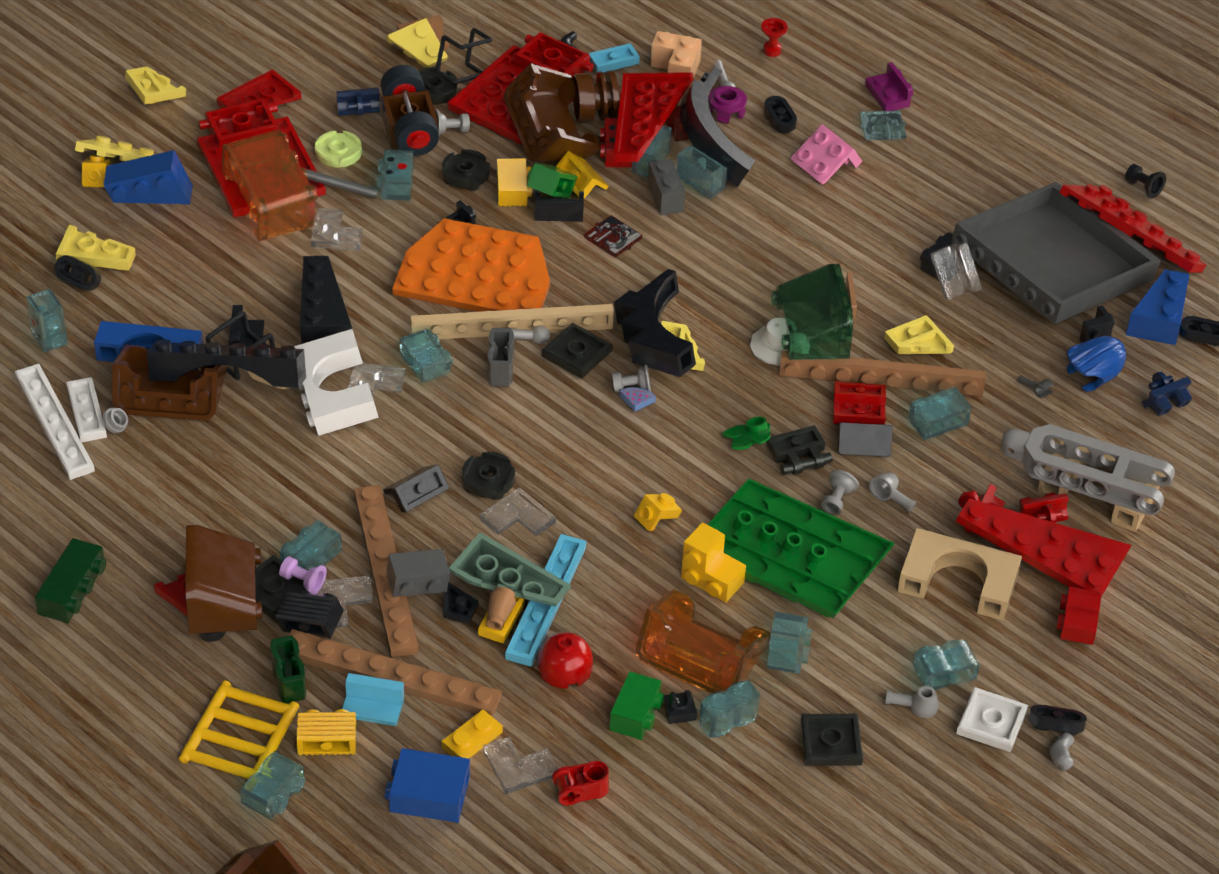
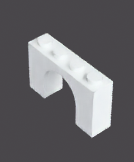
M352 329L294 346L295 349H304L306 379L299 388L300 391L305 390L301 397L305 409L310 408V411L306 412L310 427H316L318 436L379 418L368 382L340 391H326L319 388L322 381L332 373L363 364Z

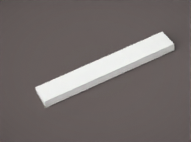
M40 364L14 371L16 380L69 480L95 472L88 453Z

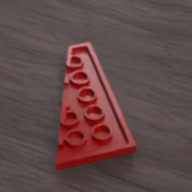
M693 72L623 73L614 147V162H639L692 83Z
M1087 184V186L1063 185L1059 191L1065 197L1074 196L1079 199L1078 205L1084 209L1098 211L1099 218L1130 237L1134 234L1143 238V245L1148 248L1164 251L1163 256L1189 273H1202L1207 264L1200 260L1201 256L1185 249L1182 246L1183 243L1177 238L1166 235L1164 228L1150 223L1146 220L1147 216L1131 209L1129 202L1115 197L1112 194L1113 191L1107 186H1093L1091 184Z
M969 498L955 521L1005 551L1022 556L1021 560L1067 587L1071 586L1102 592V595L1132 546Z

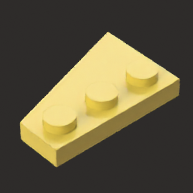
M96 136V139L76 141L75 151L97 150V155L102 157H116L120 155L119 160L130 161L155 155L152 149L140 147V150L132 148L130 143L118 142V144L110 142V138L104 136Z
M69 224L56 252V261L63 255H69L94 267L129 271L136 253L135 248L112 239L101 240L96 238L95 233L87 231L86 234L79 232L76 226Z

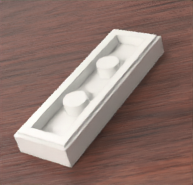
M92 377L66 382L81 442L107 438Z

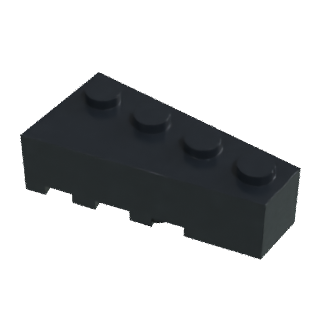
M303 256L301 344L352 329L329 256Z

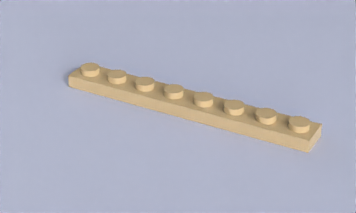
M612 304L414 315L411 316L412 341L489 336L492 328L532 330L536 326H545L550 333L562 332L572 322L586 330L613 329L614 310Z

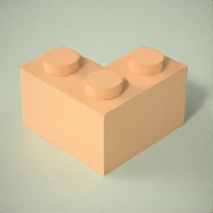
M657 31L652 43L651 67L667 69L668 73L693 72L694 79L700 63L702 39Z

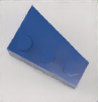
M174 150L108 165L104 179V187L113 203L190 204L193 184Z
M1165 269L1132 311L1126 335L1176 345L1189 274Z

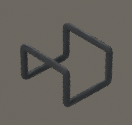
M476 28L471 29L469 43L464 45L443 35L440 41L436 73L453 84L474 80L483 70L470 63L472 47L490 43L492 38ZM475 33L484 38L483 40L473 42ZM445 41L459 49H467L465 64L478 74L453 79L442 72L440 67Z
M244 311L236 314L210 332L205 338L206 343L211 342L212 337L242 317L245 332L256 341L250 345L251 347L266 344L265 341L269 339L270 347L275 348L274 338L271 333L259 338L250 330L247 314ZM227 366L226 372L234 379L239 380L241 378L239 368L233 366V371Z

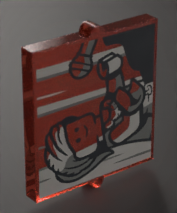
M610 215L602 222L595 223V227L586 232L584 238L616 258L624 251L630 250L631 246L640 241L642 234Z

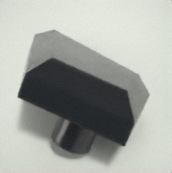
M448 582L447 592H444L443 617L469 625L479 606V601Z

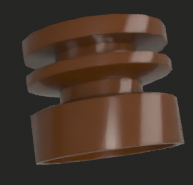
M614 70L606 71L605 77L602 71L597 72L596 83H593L590 73L573 74L572 79L576 88L573 97V107L577 123L594 121L597 110L601 120H605L608 113L610 118H618L621 94Z

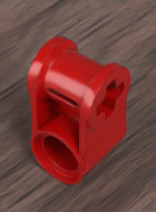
M601 761L561 767L552 774L553 783L557 785L559 790L557 797L562 805L568 806L587 800L600 799L606 796L609 791V769Z

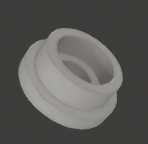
M109 408L103 414V422L110 432L118 434L125 430L128 424V416L120 408Z

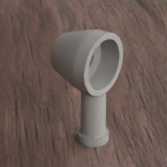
M894 473L879 474L870 481V491L875 498L881 501H887L891 498L909 513L916 506L917 502L915 500L909 499L897 490L899 480Z
M922 686L913 696L893 693L887 690L885 704L908 706L916 716L930 718L937 713L939 701L932 687Z

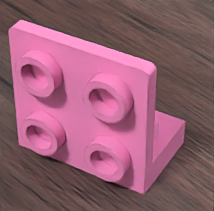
M823 124L791 157L795 164L821 185H824L843 163L845 165L850 163L857 168L862 162L850 145Z

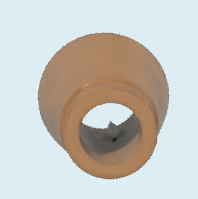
M496 587L490 593L486 622L489 628L501 630L516 604L515 593L511 589Z

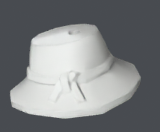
M774 318L752 335L750 348L756 358L767 364L780 366L782 350L808 353L810 343L804 332L799 330L792 321L785 318Z

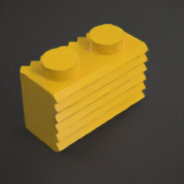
M526 158L497 159L498 206H527V197H532V188L527 186V181H529L527 176L531 167H526Z
M313 709L306 712H298V755L356 754V712H349L344 709H339L335 712H320Z

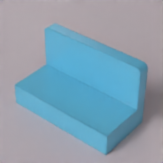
M348 673L346 679V698L342 709L356 712V720L396 726L404 703V682Z

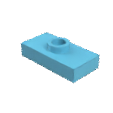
M631 43L589 53L590 62L594 64L593 68L596 73L601 71L604 73L637 65L640 61V56Z

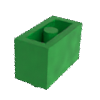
M535 163L534 167L529 170L527 186L551 196L570 198L578 176L551 165Z
M629 671L610 713V731L642 740L646 730L651 731L653 727L655 709L660 710L665 696L664 693H661L662 681Z

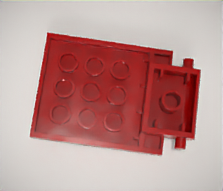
M541 32L535 37L528 34L525 37V43L527 44L522 48L515 45L510 47L448 102V110L457 115L468 114L469 119L476 124L522 145L504 100V93L510 83L530 63L566 73L572 77L573 74L584 73L585 71L591 72L594 64L590 62L589 54Z
M264 98L205 112V120L198 121L199 129H208L210 135L198 137L197 145L233 218L326 195L324 184L282 172L284 163L315 172L317 170L289 117L275 119L272 113L278 112L277 104H267Z

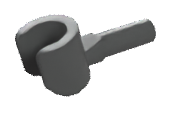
M1019 376L1017 379L1018 382L1034 389L1035 394L1039 398L1053 393L1048 389L1053 386L1052 381L1049 379L1039 383Z

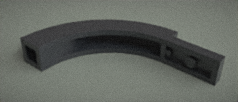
M715 66L711 73L706 71L700 81L696 79L693 81L681 101L680 118L685 133L702 158L717 173L738 187L755 160L741 151L725 136L711 115L708 106V95L723 72Z

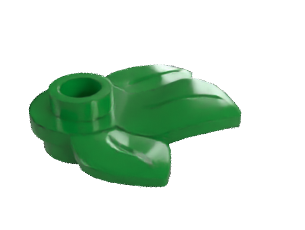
M753 417L746 421V425H736L722 433V436L734 439L731 444L733 450H744L753 444L767 442L771 436V428L766 418Z

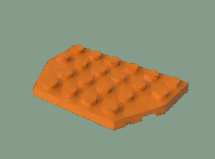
M444 218L406 251L392 291L393 295L476 312L543 308L550 287V277L539 237Z

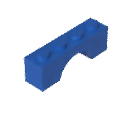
M101 321L94 341L96 360L114 362L125 345H138L149 350L158 340H170L171 343L194 341L196 344H203L202 331Z

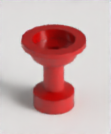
M768 18L761 23L762 32L769 37V41L764 43L763 53L769 57H777L781 54L782 49L778 38L786 34L788 25L782 19Z

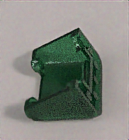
M827 264L777 285L776 290L771 292L772 306H776L777 310L783 311L787 332L782 335V349L787 350L789 360L850 359L853 311L840 264Z

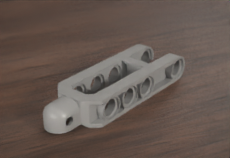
M1051 424L1034 428L1031 433L1015 428L1009 429L1003 434L1000 447L1004 455L1022 461L1026 472L1031 478L1145 515H1156L1159 513L1164 502V496L1158 489L1144 484L1150 483L1161 487L1170 486L1175 475L1174 467L1164 460ZM1053 438L1062 440L1064 445L1055 443ZM1079 446L1085 447V448H1087L1090 452H1089V453H1084V452L1080 451V450L1078 449V447H1079ZM1008 448L1013 449L1014 452H1010ZM1045 450L1063 455L1066 459L1045 453ZM1103 455H1110L1115 461H1109ZM1070 458L1088 463L1091 467L1070 461ZM1041 465H1047L1051 467L1053 471H1047L1043 469ZM1097 466V467H1100V468H1103V469H1106V470H1109V471H1113V473L1110 474V473H1107V472H1104V471L1095 469V467ZM1154 471H1161L1167 477H1159ZM1066 473H1072L1076 475L1078 479H1072L1068 477ZM1092 481L1100 482L1104 487H1097ZM1143 498H1150L1156 504H1149Z

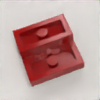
M835 381L833 424L845 422L885 425L886 385Z

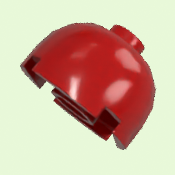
M559 632L551 635L541 645L537 657V666L541 672V678L551 686L562 689L569 688V685L578 683L577 686L584 684L590 678L593 671L592 650L585 639L571 632Z

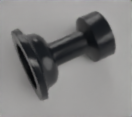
M1132 164L1125 173V180L1132 184L1138 181L1143 183L1147 196L1155 198L1162 192L1165 186L1166 175L1159 171L1148 176L1143 173L1141 166Z

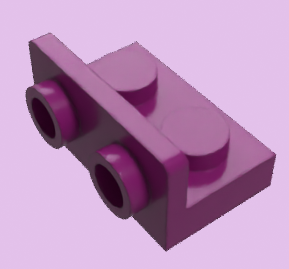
M893 62L887 64L886 73L866 78L865 86L885 113L910 107L913 87L906 81L901 70L897 69Z

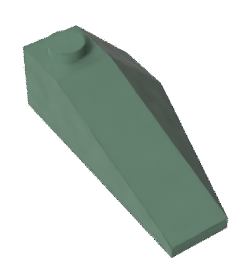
M481 532L478 533L449 567L450 573L471 585L493 591L496 587H506L511 589L516 597L555 607L571 589V585Z

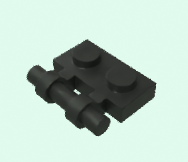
M815 425L772 436L767 441V447L776 462L786 460L788 462L780 466L783 475L790 473L797 475L802 473L803 470L812 467L819 469L824 467V464L833 461L830 452L820 453V451L825 450L826 443ZM804 455H809V458L800 460L798 458Z

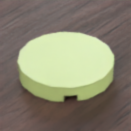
M330 131L322 134L315 142L316 158L320 163L329 167H347L357 162L362 154L361 140L348 131H343V133Z

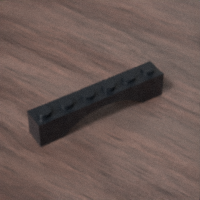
M158 340L147 351L149 378L154 381L174 382L183 374L208 365H227L250 371L266 380L273 387L299 388L306 379L304 349H295L294 346L289 345L272 348L266 344L251 347L245 346L243 343L220 345L218 342L196 344L194 341L171 343L170 340Z

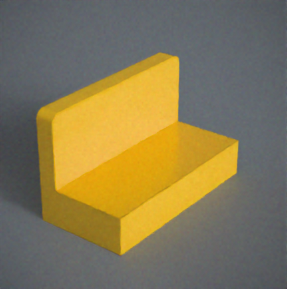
M570 151L555 166L578 176L573 188L578 197L579 191H584L585 199L595 185L605 190L609 187L585 159Z

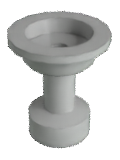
M438 109L434 110L438 121L439 136L445 132L446 128H459L460 133L469 132L470 119L468 114H460L458 119H446L445 115L440 113Z
M647 365L640 367L638 374L622 376L620 372L612 373L615 393L620 392L624 386L639 384L640 388L651 392Z
M834 470L829 474V480L834 490L832 495L824 497L821 507L828 514L839 515L844 505L841 501L843 494L855 492L859 488V482L849 472Z

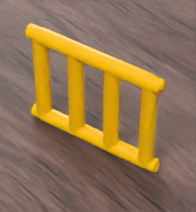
M224 680L196 725L178 760L183 764L192 761L248 779L249 784L256 786L300 706L294 701L286 704L231 687V683ZM228 697L283 715L278 724L274 725L220 707L225 698ZM216 718L271 735L264 747L208 728L213 719ZM203 739L257 756L259 759L254 768H250L196 751Z

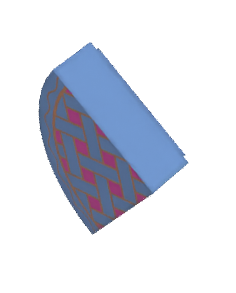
M637 387L622 389L619 396L634 412L654 403L656 395L652 392Z

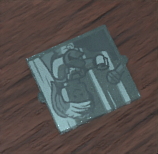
M901 111L860 112V128L863 129L865 140L906 139V123L902 120Z

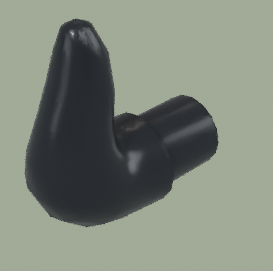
M571 31L560 40L578 49L572 45L573 41L577 39L575 32Z

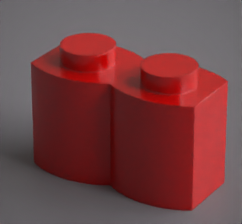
M1069 586L1068 593H1062L1059 610H1064V614L1059 613L1056 627L1057 630H1061L1060 639L1090 645L1094 644L1102 592Z

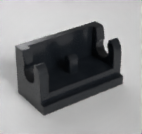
M535 190V221L583 222L584 191H579V199L540 198V191Z

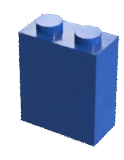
M402 748L399 759L393 760L391 776L394 777L393 782L387 783L385 799L389 800L390 812L459 823L470 780V759Z

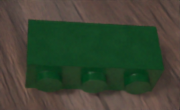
M75 538L71 539L35 596L38 615L64 623L70 622L73 615L80 611L86 594L91 593L94 581L98 575H101L105 570L106 559H104L102 546Z

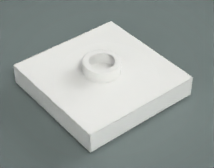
M974 687L956 734L1011 752L1027 713L1028 705Z

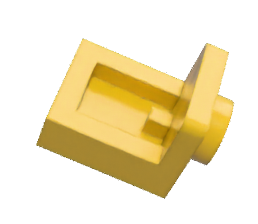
M92 154L90 158H86L82 162V186L104 187L106 167L111 165V159L98 156L97 154Z
M666 493L645 494L634 513V517L648 531H654L660 519H678L682 509L675 503V499Z

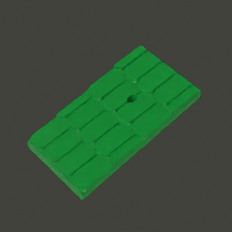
M749 478L708 523L712 528L725 534L724 553L746 565V580L758 583L794 603L797 601L825 617L835 618L895 544Z

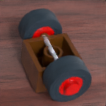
M398 65L390 68L381 79V90L383 93L382 118L391 148L399 147L407 155H424L433 150L439 141L438 121L429 91H425L422 76L416 68L409 65Z

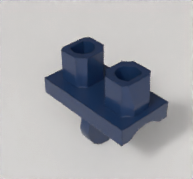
M378 87L336 91L339 116L358 114L359 116L363 115V113L381 112Z
M1160 371L1153 374L1152 382L1148 384L1149 389L1152 391L1149 393V398L1142 401L1145 409L1152 406L1157 415L1161 416L1173 408L1169 401L1171 398H1173L1178 408L1188 405L1193 399L1188 390L1189 385L1192 383L1190 378L1187 376L1173 382L1174 380L1171 375L1166 376Z

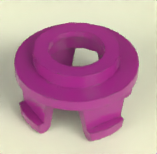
M721 86L710 92L709 110L711 113L714 109L716 110L718 122L728 124L731 113L738 112L739 119L744 117L747 96L741 89L733 86Z

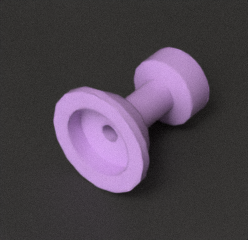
M290 556L284 559L279 569L281 577L288 580L294 576L303 580L306 591L315 595L323 586L327 574V569L323 565L305 570L298 566L297 559Z

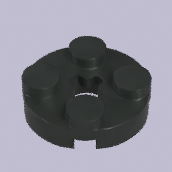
M436 67L419 70L425 91H429L432 104L447 102L456 95L458 84H453L438 75L435 71ZM446 70L445 74L453 79H457L451 71Z
M461 150V154L456 155L452 152L442 162L443 181L448 185L466 188L469 191L478 190L479 185L486 182L489 178L490 164L486 161L484 154L475 150Z
M482 452V456L475 459L473 455L465 461L462 468L464 490L480 497L500 500L504 497V493L508 492L515 483V468L510 464L508 457L497 452ZM489 472L493 473V476L491 477L484 476L487 475Z

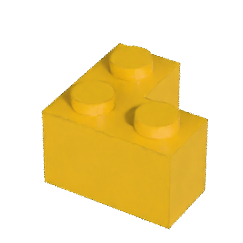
M702 522L684 541L681 578L689 584L706 591L712 597L726 603L744 584L746 565L724 553L725 534Z

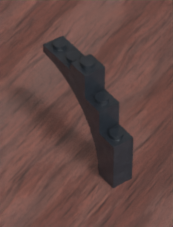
M667 269L640 291L634 292L629 290L614 302L617 323L622 325L624 341L630 347L632 363L642 366L647 365L648 368L681 377L696 365L693 343L675 336L659 322L661 312L665 306L679 293L676 271Z

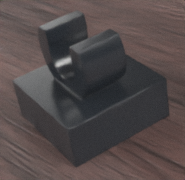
M685 690L682 693L671 692L664 696L663 704L669 724L697 720V711L691 691Z

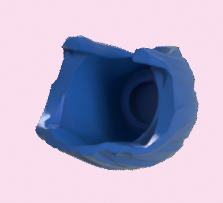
M1110 336L1097 337L1069 348L1066 354L1070 361L1066 371L1069 375L1078 370L1085 376L1099 377L1098 380L1082 386L1085 392L1096 390L1115 378L1123 369L1126 361L1125 346L1119 339Z

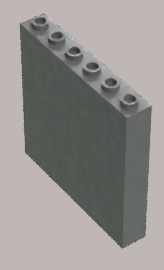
M1057 182L956 223L951 242L963 251L964 254L1054 324L1154 280L1161 261L1127 234L1099 218L1096 211L1079 206V199L1074 196L1065 197L1061 195L1059 191L1062 186Z

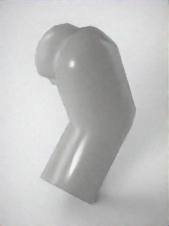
M1063 732L1049 750L1054 764L1059 765V768L1063 771L1071 768L1074 763L1068 751V748L1074 743V738L1067 732Z

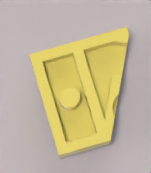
M426 18L387 35L386 39L389 43H395L404 50L403 53L410 58L416 59L424 68L436 65L440 42ZM443 51L442 62L448 58L445 51Z
M927 315L887 330L884 335L886 342L897 354H950L954 348L952 342Z

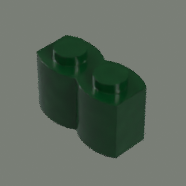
M292 635L272 639L270 646L272 671L277 679L280 699L284 703L305 700V667L300 659L297 640Z

